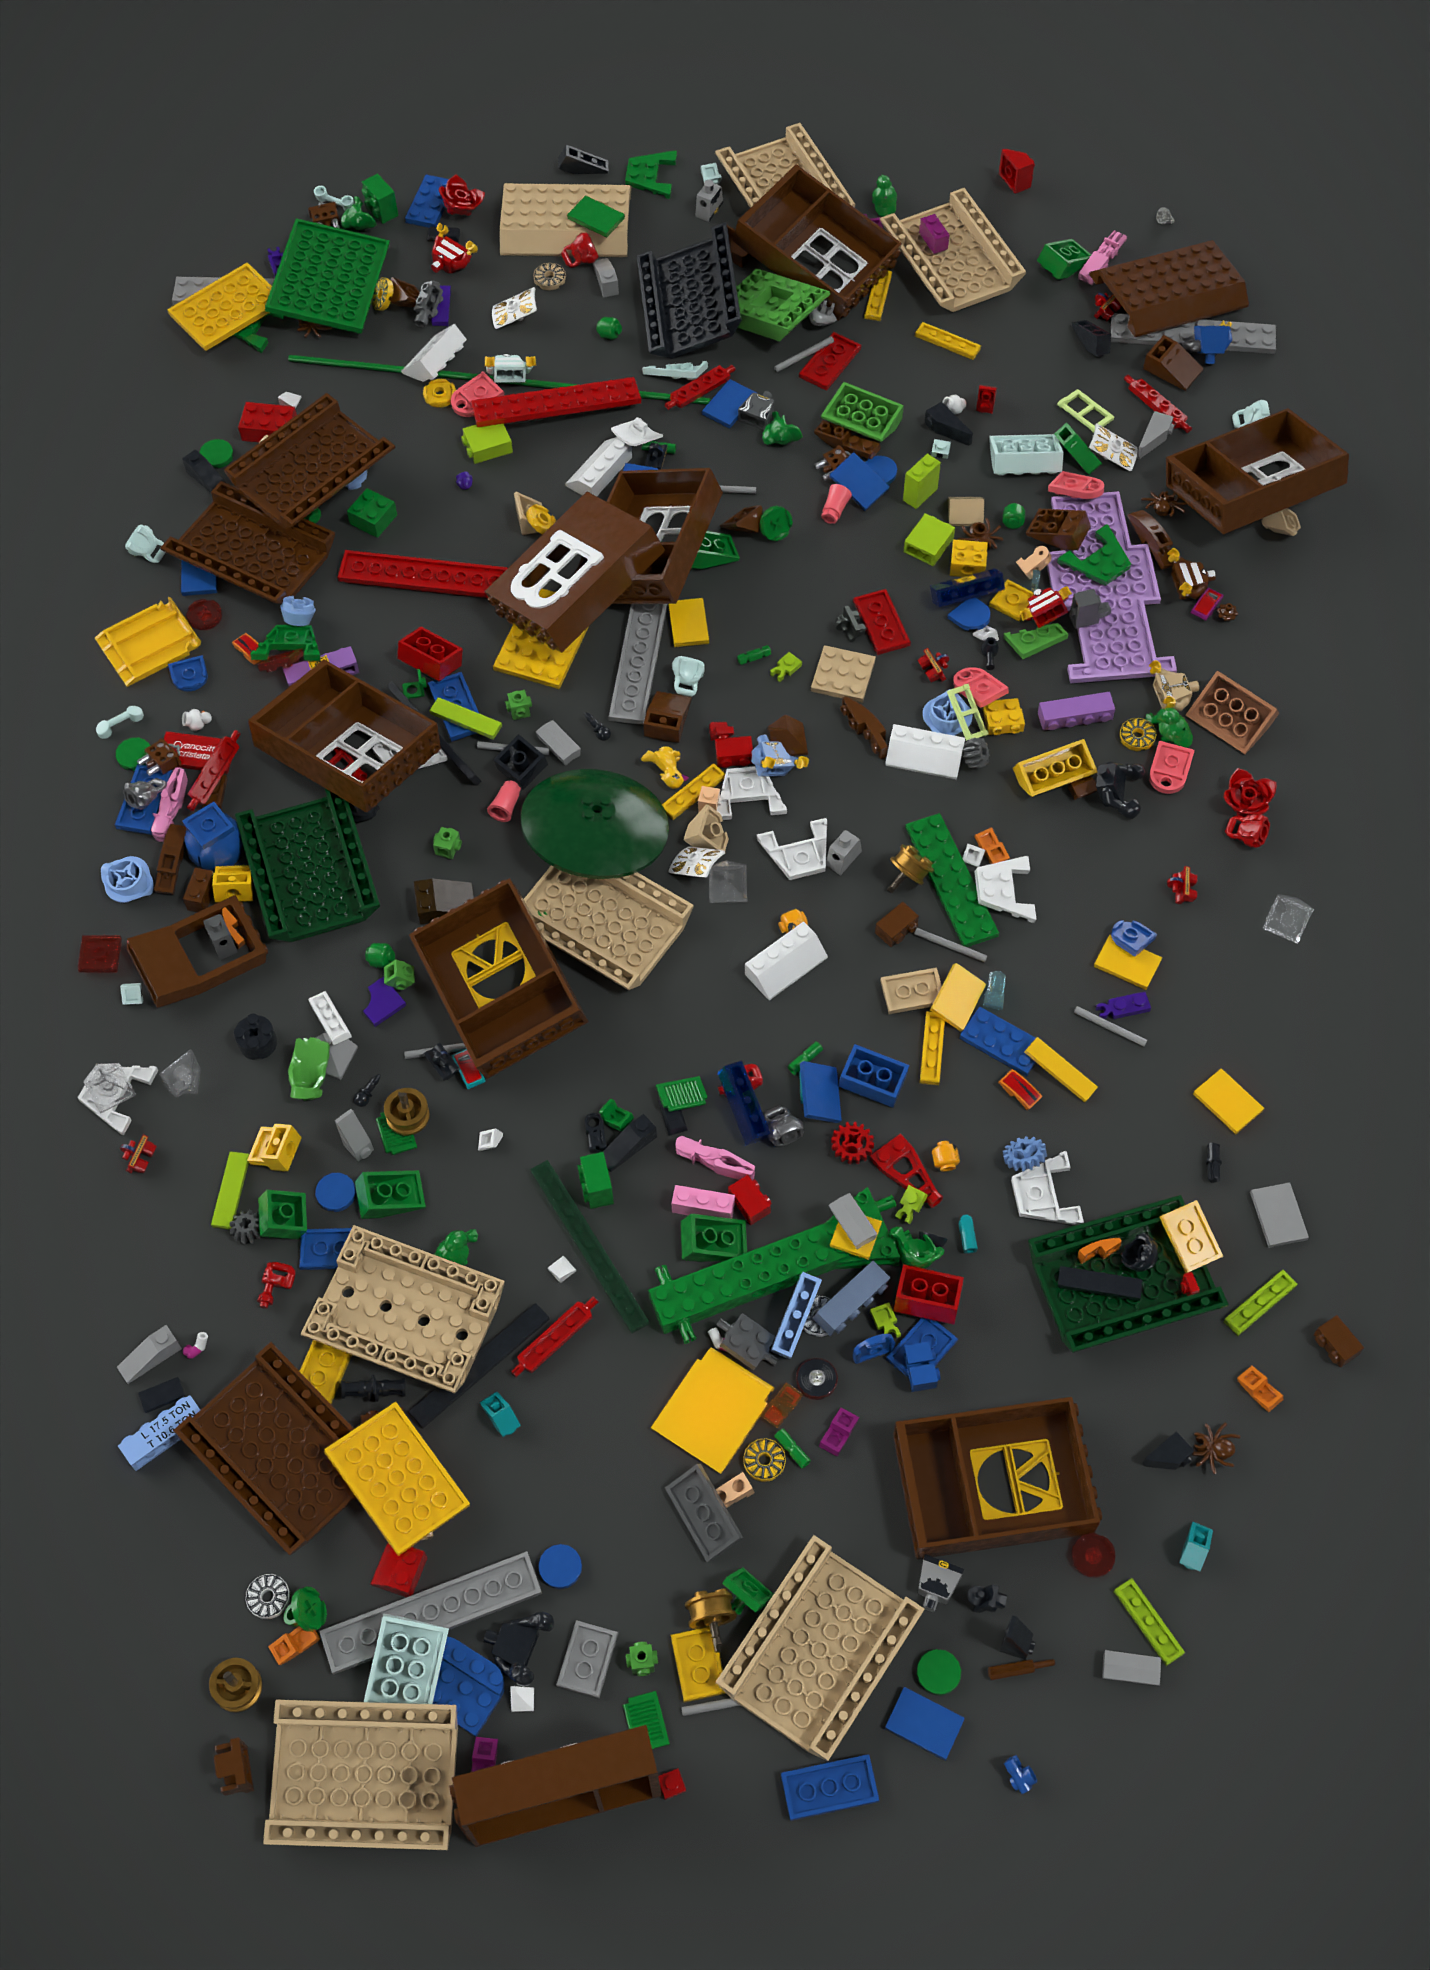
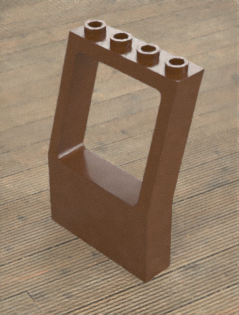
M236 895L170 926L127 938V951L157 1008L204 993L266 962V955L268 954L267 946L262 944L258 930L252 926L251 917L246 915L242 901L238 900ZM226 907L238 921L237 928L250 953L202 976H198L178 939L204 928L203 921L218 914H221L223 917L222 909Z

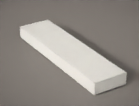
M326 991L308 999L333 1045L352 1037Z

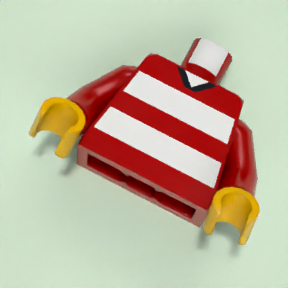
M439 223L437 225L439 235H436L432 249L433 264L431 268L435 273L442 269L452 274L456 270L464 269L470 262L471 254L476 253L478 248L472 241H468L465 248L449 237H443V235L448 233V227L445 225L444 229L441 230L443 225Z
M1068 586L1063 587L1059 591H1053L1051 588H1046L1043 591L1037 589L1034 591L1033 596L1028 599L1029 605L1026 609L1019 612L1023 621L1034 619L1039 629L1068 613L1064 602L1068 600L1069 595L1072 593Z

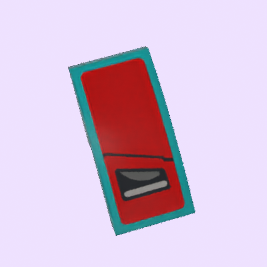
M467 1049L451 1055L460 1069V1076L467 1089L486 1082L483 1074L476 1068Z

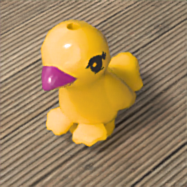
M661 747L659 751L654 753L648 750L641 758L643 762L655 763L661 771L665 772V774H660L661 779L671 789L679 788L689 778L677 770L676 766L680 760V752L673 751L670 747Z

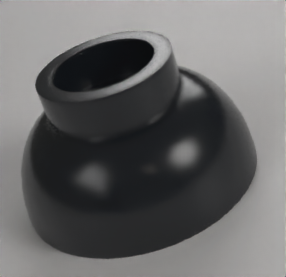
M919 1231V1239L926 1241L923 1237L926 1234L932 1240L935 1247H943L947 1243V1238Z

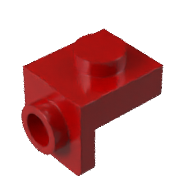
M711 722L709 724L711 740L730 738L734 734L733 726H728L727 722Z

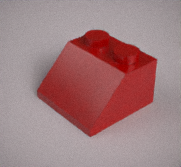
M1002 149L999 168L1001 178L1015 194L1031 188L1035 167L1033 159L1024 152Z
M387 1543L371 1585L406 1598L412 1596L427 1561L425 1551L411 1547L398 1556L391 1545Z

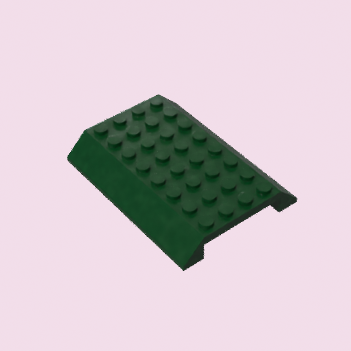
M325 789L327 794L325 798L255 817L253 809L235 814L268 935L271 939L294 942L360 923L369 918L380 907L349 802Z
M1181 1195L1028 1240L1033 1268L1061 1339L1072 1353L1229 1305L1221 1286L1215 1287L1206 1265L1190 1271L1193 1273L1198 1284L1199 1293L1187 1296L1181 1290L1180 1282L1185 1271L1160 1219V1216L1185 1205ZM1146 1233L1157 1242L1158 1259L1154 1267L1142 1272H1136L1124 1266L1121 1262V1253L1125 1252L1124 1246L1135 1239L1137 1235ZM1110 1238H1120L1122 1240L1119 1250L1104 1260L1099 1254L1083 1264L1077 1259L1079 1250L1091 1243ZM1060 1266L1143 1279L1141 1299L1136 1301L1058 1288Z

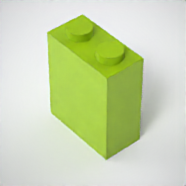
M504 424L483 427L473 425L463 428L462 443L464 446H467V454L469 458L473 459L475 464L513 453L512 441Z
M927 453L905 473L904 502L917 509L938 489L940 461Z
M925 513L906 538L904 553L934 566L954 539L955 527Z

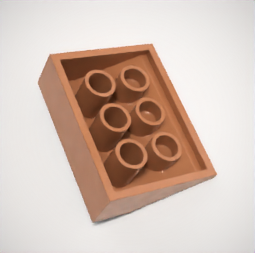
M1217 671L1185 716L1243 754H1246L1269 729L1279 715V712L1266 701Z

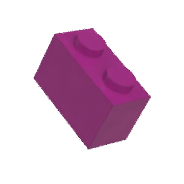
M932 214L921 218L919 234L933 254L947 250L950 234L938 217Z

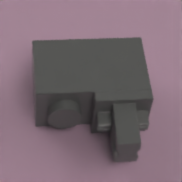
M1094 589L1074 593L1069 616L1075 629L1098 624L1100 618L1111 614L1109 603H1101L1100 596L1096 594Z

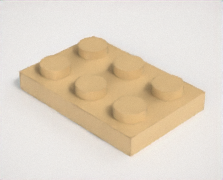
M937 968L886 976L880 979L889 1014L932 1007L942 987Z

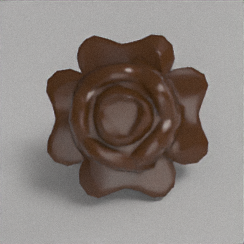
M1231 603L1220 604L1216 610L1219 614L1218 617L1224 621L1235 620V616L1238 615L1236 606H1233Z

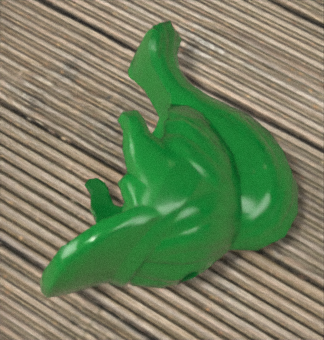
M882 174L878 177L876 181L877 187L872 193V204L875 205V210L880 217L895 213L897 193L892 186L890 177Z
M355 196V204L348 208L341 217L342 227L344 229L354 228L356 230L374 228L377 225L376 221L369 213L362 212L361 206L363 203L358 196Z
M778 411L772 412L774 419L765 427L762 433L763 442L767 445L774 443L786 445L799 441L803 437L801 430L796 425H787L785 415L780 417Z
M1163 708L1158 711L1157 715L1153 713L1146 714L1145 719L1152 725L1158 724L1160 734L1163 736L1160 738L1161 741L1171 742L1185 748L1192 744L1193 735L1190 727L1176 709Z
M894 1227L889 1230V1235L896 1237L898 1240V1253L902 1263L905 1265L923 1269L928 1268L945 1251L942 1247H935L932 1240L926 1234L923 1235L926 1241L917 1238L908 1240L902 1227Z
M470 1229L467 1232L461 1230L450 1232L437 1247L435 1255L465 1266L468 1263L467 1258L469 1255L467 1243L477 1241L478 1233L476 1229Z

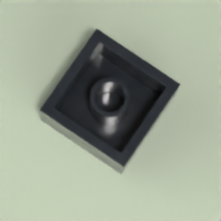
M519 734L494 759L497 769L511 781L518 783L522 790L548 765L545 755Z

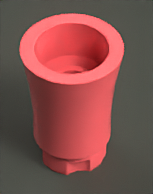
M839 484L830 486L821 518L826 523H837L846 504L852 497L851 491Z
M505 781L503 786H501L495 799L487 808L488 814L493 819L501 822L511 820L513 809L521 791L518 783Z

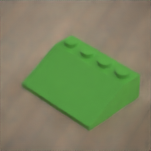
M843 382L822 413L821 418L882 442L900 424L903 418L904 405Z

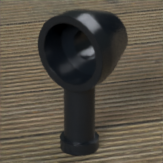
M988 637L981 646V653L987 657V670L995 668L994 656L999 651L998 643L993 637Z

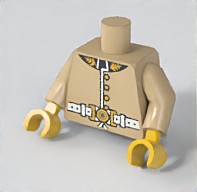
M1157 660L1149 664V667H1151L1150 673L1156 674L1153 687L1162 709L1174 708L1178 712L1182 711L1190 703L1192 692L1199 691L1198 682H1188L1185 674L1165 670Z

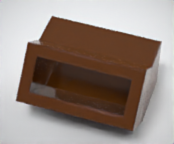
M1092 776L1068 784V790L1072 793L1074 800L1097 791L1096 783Z

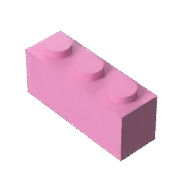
M675 1185L671 1203L672 1213L690 1215L692 1213L732 1219L735 1195Z

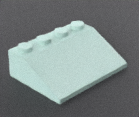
M1054 434L989 436L994 474L1006 475L1007 473H1014L1015 475H1022L1023 473H1031L1037 475L1040 472H1047L1049 474L1062 472L1063 450L1058 438Z
M383 1613L364 1702L433 1704L449 1628Z

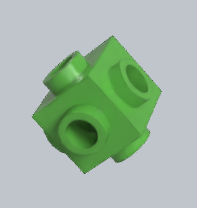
M525 690L508 693V701H505L507 712L511 711L512 719L517 720L530 717L529 707H532L530 696H526Z
M441 827L433 840L435 855L453 859L456 851L460 850L462 844L459 832L453 828Z
M394 960L384 967V984L395 987L398 990H404L415 983L414 966L404 961Z
M637 1642L634 1643V1646L629 1647L630 1654H626L627 1668L632 1667L633 1675L647 1676L655 1672L654 1664H658L657 1650L652 1651L651 1644ZM646 1655L644 1660H639L637 1658V1656Z

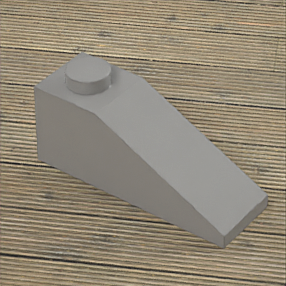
M609 259L596 260L592 264L603 297L619 295L618 279Z
M1154 411L1140 443L1137 459L1144 457L1166 441L1168 434H1172L1175 424H1172L1173 416Z
M350 1109L337 1118L335 1123L343 1145L357 1161L367 1158L374 1149L354 1111Z
M165 1325L148 1336L117 1368L127 1384H129L182 1348L168 1326Z

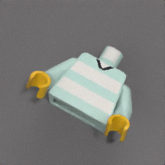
M518 355L485 356L486 371L489 374H494V382H525L526 374L531 371L533 366H536V357H526V362H524Z

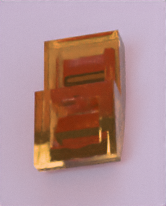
M786 1382L760 1416L776 1428H779L804 1395Z

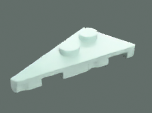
M702 361L700 366H693L690 362L667 364L666 369L656 368V366L643 367L642 369L644 375L670 376L673 379L683 377L688 380H695L708 368V362Z

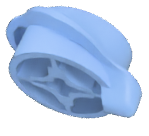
M947 692L926 703L923 709V720L932 732L953 736L962 732ZM958 693L955 694L961 712L970 710V707ZM972 714L964 716L968 727L972 722Z
M134 856L125 857L111 863H105L101 867V878L105 891L116 902H130L144 896H149L154 891L153 878L149 867L141 858Z

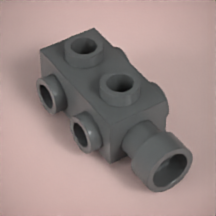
M437 281L425 282L421 286L420 294L416 299L413 310L419 315H416L414 324L420 328H426L428 319L438 314L437 306L443 300V290Z

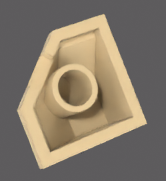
M1288 508L1262 518L1263 526L1276 533L1295 536L1301 528L1296 513Z
M707 804L688 824L683 840L692 847L725 851L729 838L727 832L724 833L721 814Z

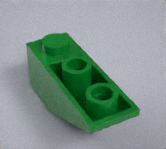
M1067 422L1054 433L1089 475L1102 464Z

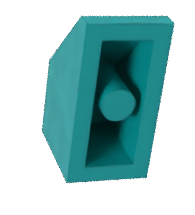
M498 1392L479 1402L502 1437L512 1434L516 1428L521 1426L511 1406Z
M1192 1522L1179 1563L1188 1569L1201 1571L1209 1552L1213 1530Z

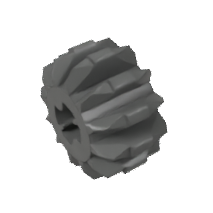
M971 738L964 743L963 757H965V763L968 764L969 768L979 769L989 763V749L984 738Z
M249 1209L245 1214L241 1210V1215H234L235 1221L230 1222V1233L237 1242L241 1240L242 1244L245 1245L249 1240L253 1244L254 1238H261L259 1234V1213L253 1214L252 1210Z

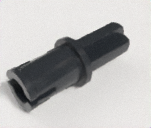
M1209 1143L1207 1145L1208 1160H1206L1208 1180L1211 1183L1220 1181V1165H1222L1220 1160V1144Z

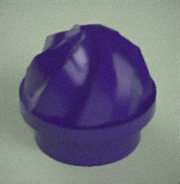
M462 472L456 476V483L461 489H469L472 486L473 478L468 472Z

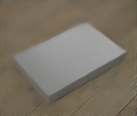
M1290 1183L1251 1190L1250 1194L1268 1248L1308 1240L1309 1236Z
M576 1620L557 1681V1687L599 1699L618 1632Z

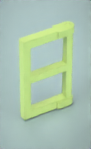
M1078 389L1057 403L1060 408L1071 414L1093 433L1095 425L1083 418L1084 415L1093 409L1105 417L1097 423L1100 426L1104 427L1114 420L1112 414ZM1076 397H1079L1089 405L1079 413L1066 405Z
M969 684L946 691L966 741L971 738L987 736L989 733L984 726ZM965 691L972 709L961 712L955 694ZM974 713L980 732L970 734L964 716Z

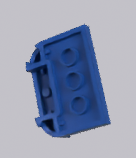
M447 1637L433 1704L457 1705L458 1726L477 1737L504 1694V1678L500 1669L494 1663L460 1641Z

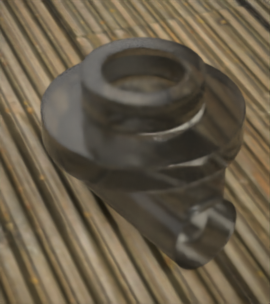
M1163 207L1158 210L1156 214L1158 223L1172 224L1175 221L1168 208Z

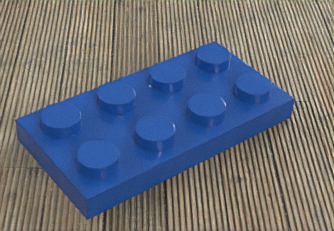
M425 175L405 217V222L428 228L437 227L445 210L443 198L438 189L441 186L446 188L449 179Z
M462 672L446 676L440 681L428 682V687L434 701L439 697L479 713ZM442 719L451 742L476 734V732Z
M137 764L131 783L137 781L149 782L155 778L167 782L173 771L170 770L165 774L158 771L149 776L147 770L150 768ZM162 791L157 794V797L145 809L133 808L124 799L115 823L116 829L152 835L151 828L155 820L153 813L158 814Z
M982 1007L978 1008L960 1034L959 1039L1026 1077L1036 1063L1024 1053L1036 1038Z
M869 1754L781 1773L790 1821L880 1801Z

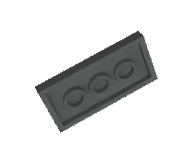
M696 1464L665 1487L707 1562H711L743 1538L701 1464Z

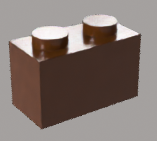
M200 868L194 869L183 898L188 911L200 912L208 908L213 895V871Z
M901 902L876 923L875 934L890 947L894 944H899L906 934L912 933L917 929L919 915L904 902Z
M1338 1315L1318 1327L1314 1333L1317 1344L1325 1348L1329 1353L1331 1361L1338 1364L1340 1368L1360 1355L1364 1349L1363 1345Z

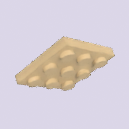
M824 645L812 682L811 692L838 698L846 696L856 702L863 703L876 657Z

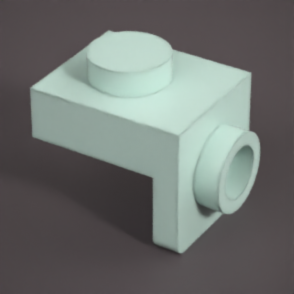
M712 163L701 166L703 181L712 180L714 184L718 185L722 177L718 172L717 164Z

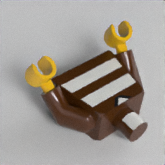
M1175 548L1167 552L1170 555L1168 557L1169 562H1174L1171 576L1180 600L1189 597L1193 599L1199 598L1207 590L1209 581H1215V571H1205L1201 562H1192L1182 558L1179 551Z

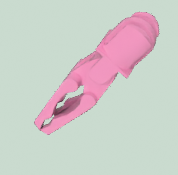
M1113 230L1108 238L1105 237L1098 251L1093 252L1079 272L1078 279L1093 285L1094 281L1090 277L1089 272L1108 267V262L1115 255H1118V250L1126 241L1127 236L1124 234L1122 236L1120 232L1116 233V230Z
M175 768L167 781V787L161 793L158 814L153 813L155 820L151 832L158 842H164L170 824H174L173 819L183 805L188 778L182 768Z
M684 1136L676 1139V1154L692 1160L693 1165L696 1160L719 1175L738 1180L749 1175L752 1180L754 1179L755 1166L725 1149L703 1146L701 1139L699 1142Z

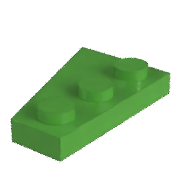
M1059 623L1044 625L1039 629L1037 627L1036 630L1026 631V629L1019 630V633L1016 634L1004 633V639L1022 659H1025L1068 639V633Z

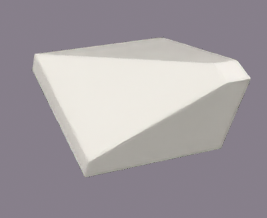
M285 392L278 397L280 405L296 408L302 397Z
M989 626L972 633L973 636L981 640H986L988 637H993L996 641L999 640L997 630Z
M967 844L962 859L965 863L979 867L985 849Z
M496 1128L480 1132L478 1150L483 1151L496 1148L503 1137V1133Z
M564 1256L548 1267V1270L560 1283L576 1272V1269Z
M511 1686V1712L534 1711V1688Z

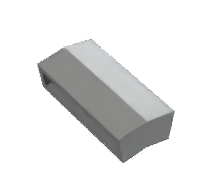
M553 720L544 724L536 731L537 737L550 748L552 753L565 766L580 756L581 748Z
M850 1193L829 1204L830 1210L856 1249L875 1240L877 1232Z
M1105 1650L1103 1655V1679L1154 1686L1160 1685V1657Z

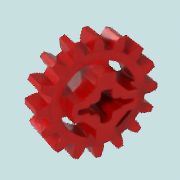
M846 1122V1127L839 1125V1131L834 1130V1137L831 1138V1143L833 1144L831 1149L836 1151L835 1157L842 1156L841 1162L847 1159L850 1165L852 1160H855L857 1164H859L860 1159L866 1161L867 1155L870 1156L872 1154L871 1149H874V1143L872 1142L874 1136L869 1135L870 1129L864 1130V1124L858 1127L857 1122H854L853 1126H850L848 1122ZM841 1137H842V1138H843V1142H842V1145L840 1146L839 1141H840V1139H841ZM863 1141L866 1142L865 1148H863V1145H862V1144H863Z

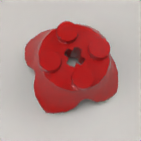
M457 174L447 181L446 188L441 186L438 189L443 198V204L451 215L470 216L472 210L481 204L485 196V192L478 189L468 190L466 182Z
M1237 768L1230 777L1229 789L1224 792V800L1238 816L1246 817L1247 815L1264 814L1269 810L1270 806L1268 804L1276 793V782L1267 778L1254 780L1248 771Z

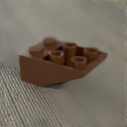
M1165 335L1148 352L1143 368L1185 391L1203 371L1202 366L1177 341Z
M1039 508L1026 535L1062 550L1078 551L1091 525L1086 511Z
M656 691L644 720V736L679 743L692 697Z

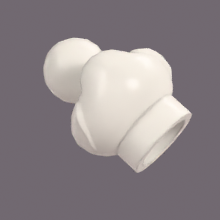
M951 395L943 399V403L955 415L960 414L967 405L966 400L958 395Z
M192 709L189 712L183 713L182 724L183 726H188L192 731H198L204 727V724L211 722L212 716L208 712L202 711L200 713L198 709Z

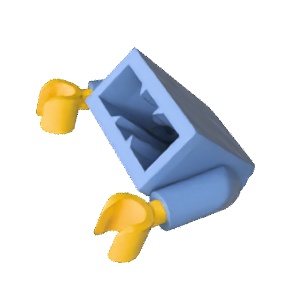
M765 734L757 738L758 745L752 750L751 761L755 764L758 776H785L794 766L801 769L807 767L809 759L804 756H799V758L790 756L782 743L770 742Z

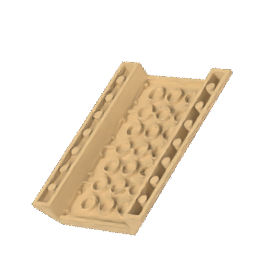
M801 123L786 127L785 138L734 154L730 146L715 151V154L750 207L768 192L795 164L855 207L854 201Z
M504 183L500 221V255L562 256L563 248L573 243L576 236L580 233H588L599 257H627L631 186ZM585 195L625 214V219L607 238L567 219V214ZM567 250L568 255L573 256L571 250Z
M965 188L951 192L949 203L899 220L895 213L880 218L888 233L902 243L900 250L939 305L952 312L1011 291L1026 274L1025 269ZM932 214L938 217L950 234L948 249L933 254L919 234L921 218Z
M550 866L524 898L546 942L627 990L638 987L643 983L684 930L694 907L693 904L638 872L620 878L591 879L568 874L553 866Z
M813 1535L715 1683L734 1701L801 1748L829 1761L925 1609L908 1597H905L903 1600L831 1552L832 1547Z
M275 1700L274 1723L277 1724L270 1814L269 1819L265 1820L264 1844L448 1850L453 1819L454 1800L451 1798L449 1785L453 1784L452 1777H455L457 1705Z

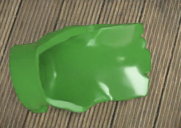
M314 1037L304 1038L303 1040L301 1038L296 1039L288 1069L291 1085L290 1097L306 1101L322 1096L323 1090L320 1089V1086L323 1084L329 1060V1043Z

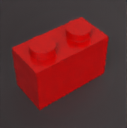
M751 736L715 739L717 767L727 768L730 766L753 764L751 761L753 750Z
M749 1175L728 1187V1194L735 1195V1205L750 1225L771 1213V1200L766 1194L763 1195L761 1193L758 1182L755 1179L752 1180Z

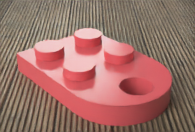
M481 372L453 393L451 397L452 408L459 416L472 417L474 414L471 400L504 396V391L488 375ZM464 404L465 407L458 408V405Z
M1062 471L1049 484L1048 492H1053L1056 495H1067L1071 498L1093 499L1103 495L1104 482L1094 477Z
M964 668L954 675V688L969 684L974 701L980 708L1009 693L1006 685L980 668ZM965 691L960 692V694L967 698Z
M1159 741L1149 774V781L1152 787L1165 794H1173L1180 791L1185 785L1195 750ZM1167 781L1170 783V786H1163L1161 782Z

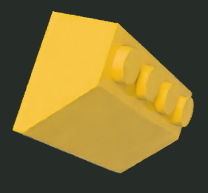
M1084 739L1018 762L1013 767L1019 785L1030 797L1098 773Z

